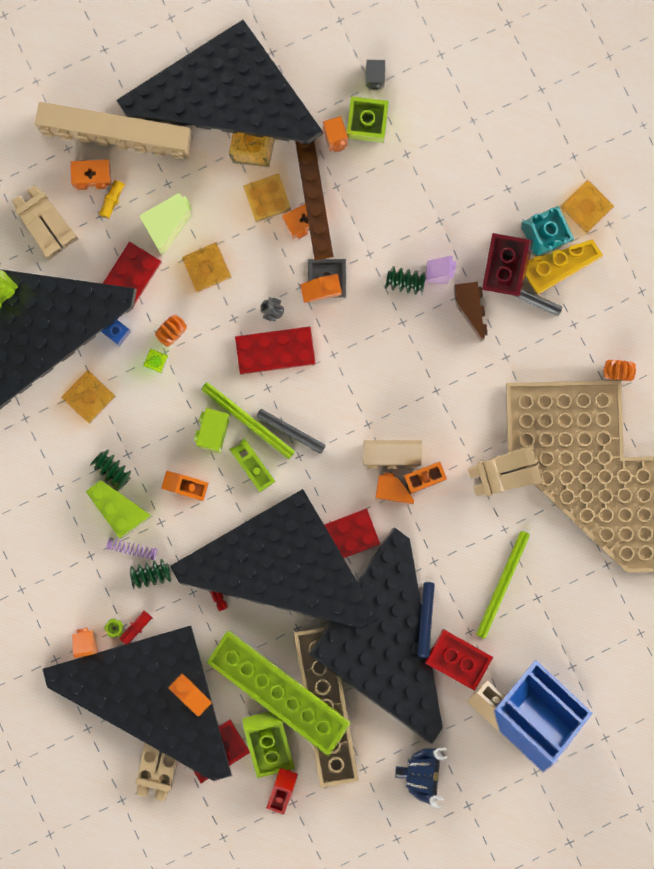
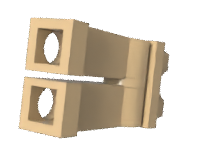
M33 185L27 190L31 196L30 200L25 202L20 195L13 199L12 202L16 208L15 212L22 219L49 260L61 252L62 248L41 218L47 223L64 249L79 238L54 208L46 194Z
M532 444L485 461H478L476 465L468 468L470 478L481 477L482 483L473 485L475 495L486 494L487 497L502 491L542 483L544 478L540 465L537 463L538 459L534 445Z
M144 743L139 774L135 783L138 784L137 795L147 797L149 787L155 788L154 799L165 801L168 792L172 789V781L178 761L162 753L159 767H157L161 752Z

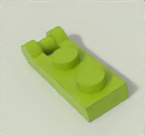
M244 438L238 446H233L229 450L261 493L276 481ZM246 449L249 454L242 458L240 453Z

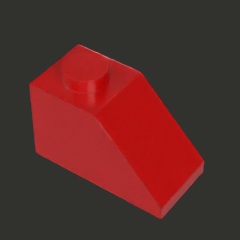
M283 768L279 769L266 809L285 814L298 777L297 773Z

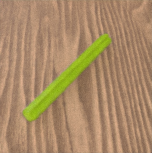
M208 382L202 386L201 390L287 459L294 455L295 451L215 387Z
M521 531L514 544L476 635L480 638L485 639L530 537V534Z

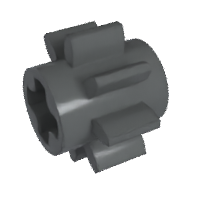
M271 297L268 300H264L260 307L261 313L264 314L263 318L274 322L276 319L281 318L284 313V307L280 305L282 301Z

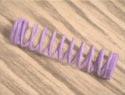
M110 537L108 539L107 550L109 549L112 551L115 547V552L119 549V552L121 553L124 549V554H126L128 551V554L130 555L133 551V556H135L137 553V556L139 557L142 553V558H144L146 555L147 559H149L150 557L151 560H155L157 548L153 549L152 547L150 554L148 556L149 547L147 546L146 552L143 556L144 545L142 546L141 552L139 554L140 545L138 544L137 550L134 554L135 543L133 544L132 550L130 552L131 542H129V545L125 552L126 541L124 542L123 548L121 550L122 540H120L118 548L116 550L117 539L115 540L113 548V538Z

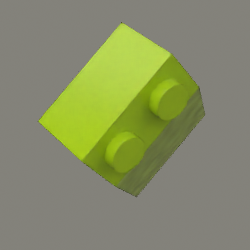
M270 711L242 718L244 733L257 778L277 774L280 768L285 770L295 769L284 722Z

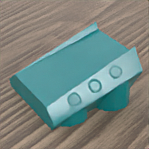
M558 206L548 209L541 214H535L521 224V230H523L526 238L533 240L532 254L536 256L574 240Z

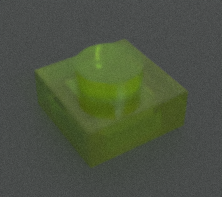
M150 348L143 366L162 374L168 355Z

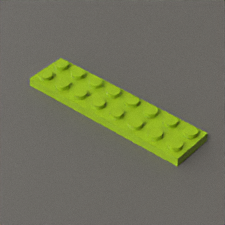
M226 631L207 661L211 667L327 756L332 753L351 724L342 715L231 631Z

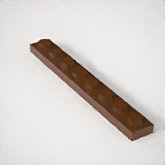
M295 141L314 259L332 258L334 255L315 141L309 144Z

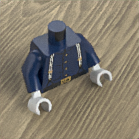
M446 747L438 749L424 748L414 753L408 759L407 767L396 766L395 778L406 779L405 786L408 788L409 793L419 801L430 804L433 808H442L437 805V800H444L443 797L437 796L440 760L447 758V756L443 757L441 755V751L447 750Z

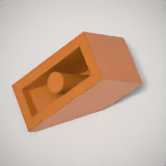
M338 274L319 277L300 284L304 303L337 297L342 294Z
M166 470L161 489L204 501L209 483Z
M383 472V475H379L375 499L414 504L413 497L399 478L394 477L395 474Z
M88 627L76 630L77 634L72 635L74 658L98 653L94 630L88 631Z
M183 674L169 687L198 717L212 704Z

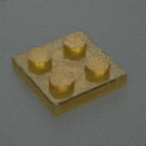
M279 173L243 185L255 222L291 210Z
M587 180L560 207L587 234L614 208V205Z
M217 242L182 257L197 293L232 278Z
M87 370L61 398L90 424L116 396Z

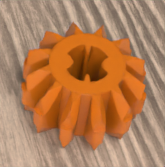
M176 314L172 315L161 324L155 332V336L161 344L168 347L181 337L187 329V325L181 317H178Z
M607 360L603 368L604 377L610 380L632 381L636 375V364L631 361Z

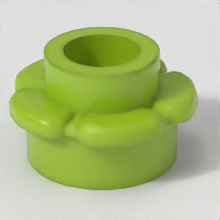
M110 619L105 624V632H107L109 637H119L123 633V623L120 620Z

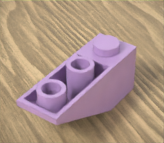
M453 256L428 260L425 282L448 284L449 280L453 279L456 271V262L453 261Z

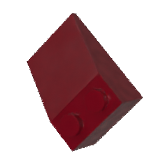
M492 233L482 290L520 297L530 260L533 240Z

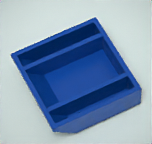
M537 660L530 665L494 709L499 731L542 772L555 764L593 714Z

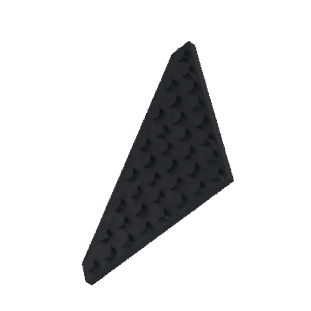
M244 19L116 100L127 117L145 118L148 121H165L182 126L192 125L196 126V128L208 130L212 128L235 134L239 132L245 133L248 136L272 137L275 140L288 142L289 140L299 141L302 144H309L323 135L320 126Z
M3 270L18 288L12 297L2 303L0 308V409L11 402V399L27 390L40 377L42 378L52 371L53 367L61 361L63 362L73 355L82 345H86L94 339L103 329L110 327L123 314L131 311L134 308L137 289Z
M303 489L170 566L178 582L182 585L242 598L251 602L354 626L359 629H364L379 620Z
M394 527L357 580L379 620L364 629L330 621L308 655L425 741L433 744L443 729L433 668L424 663L426 658L418 657L422 605L410 538Z
M191 625L42 669L47 688L206 778L217 781L232 776ZM181 674L185 675L212 702L199 717L169 689L170 685Z

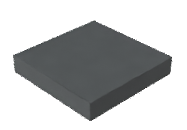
M308 259V281L338 274L342 294L332 298H346V259Z

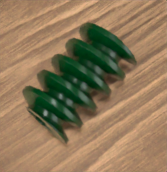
M392 266L387 274L385 289L391 285L392 291H394L398 286L399 292H402L405 287L408 294L414 289V295H417L419 290H421L423 295L426 279L425 272H422L419 277L417 270L414 271L413 275H411L410 269H407L405 274H403L401 267L396 272L395 266Z
M107 449L101 452L91 462L90 466L95 464L94 470L101 469L100 475L104 476L107 474L105 480L110 481L113 479L111 485L116 486L118 484L116 490L120 491L131 479L130 474L132 471L124 472L126 466L119 467L120 460L113 462L115 455L113 454L108 457L109 450Z
M160 559V565L153 561L152 567L146 562L144 569L138 564L136 571L133 566H130V578L133 589L135 584L138 589H141L142 583L149 587L150 581L153 585H157V580L163 584L165 577L169 582H172L168 562L165 564L163 559Z

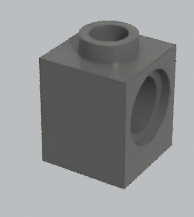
M366 60V87H370L372 90H379L381 87H385V60Z

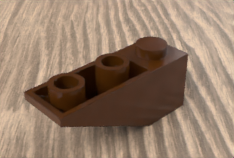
M478 282L455 284L456 307L480 341H484L488 332L487 325L483 324L482 317H485L484 305L480 304V298H483L482 287H478Z

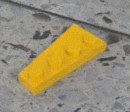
M593 239L563 250H556L550 254L533 257V259L529 260L525 277L536 294L539 295L603 257V254Z

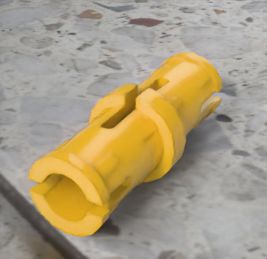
M114 180L110 191L104 197V204L98 214L106 219H110L113 209L119 203L118 199L125 187V184L121 181Z

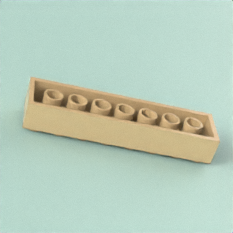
M39 102L35 120L36 127L46 137L57 135L61 136V139L71 141L72 138L80 139L79 142L85 144L97 142L99 146L109 147V145H114L120 150L131 148L143 154L149 151L154 152V155L165 157V154L172 155L177 160L189 158L193 138L191 129L188 127Z
M327 626L294 632L303 687L348 720L341 678L308 655ZM350 726L330 755L327 756L313 745L320 788L359 781Z

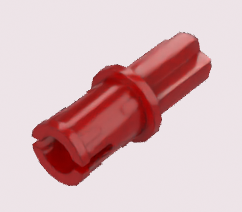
M143 610L134 622H130L131 625L119 639L124 644H129L139 632L142 633L141 630L153 617Z

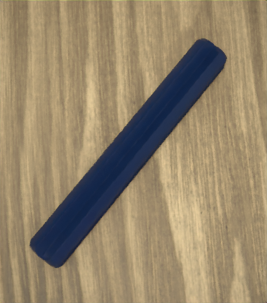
M424 582L418 643V657L428 658L430 652L435 584L432 582Z

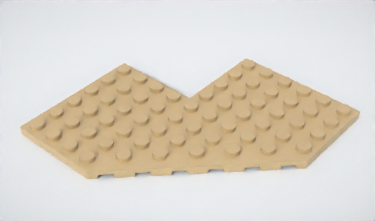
M621 381L506 383L508 452L533 444L538 459L537 463L540 465L544 478L542 483L534 485L626 573L654 572V456L624 457Z

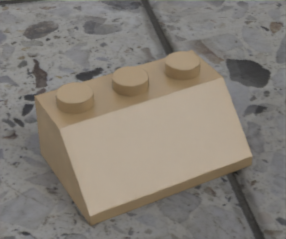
M422 440L363 441V466H367V469H379V466H386V469H398V466H406V469H417V466H421Z

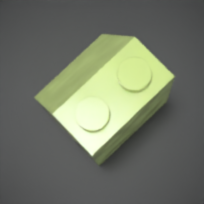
M180 193L139 215L161 255L167 251L191 218V205L186 196L181 197Z

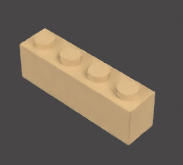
M486 681L474 692L467 702L499 731L494 709L503 700L504 696L492 684Z

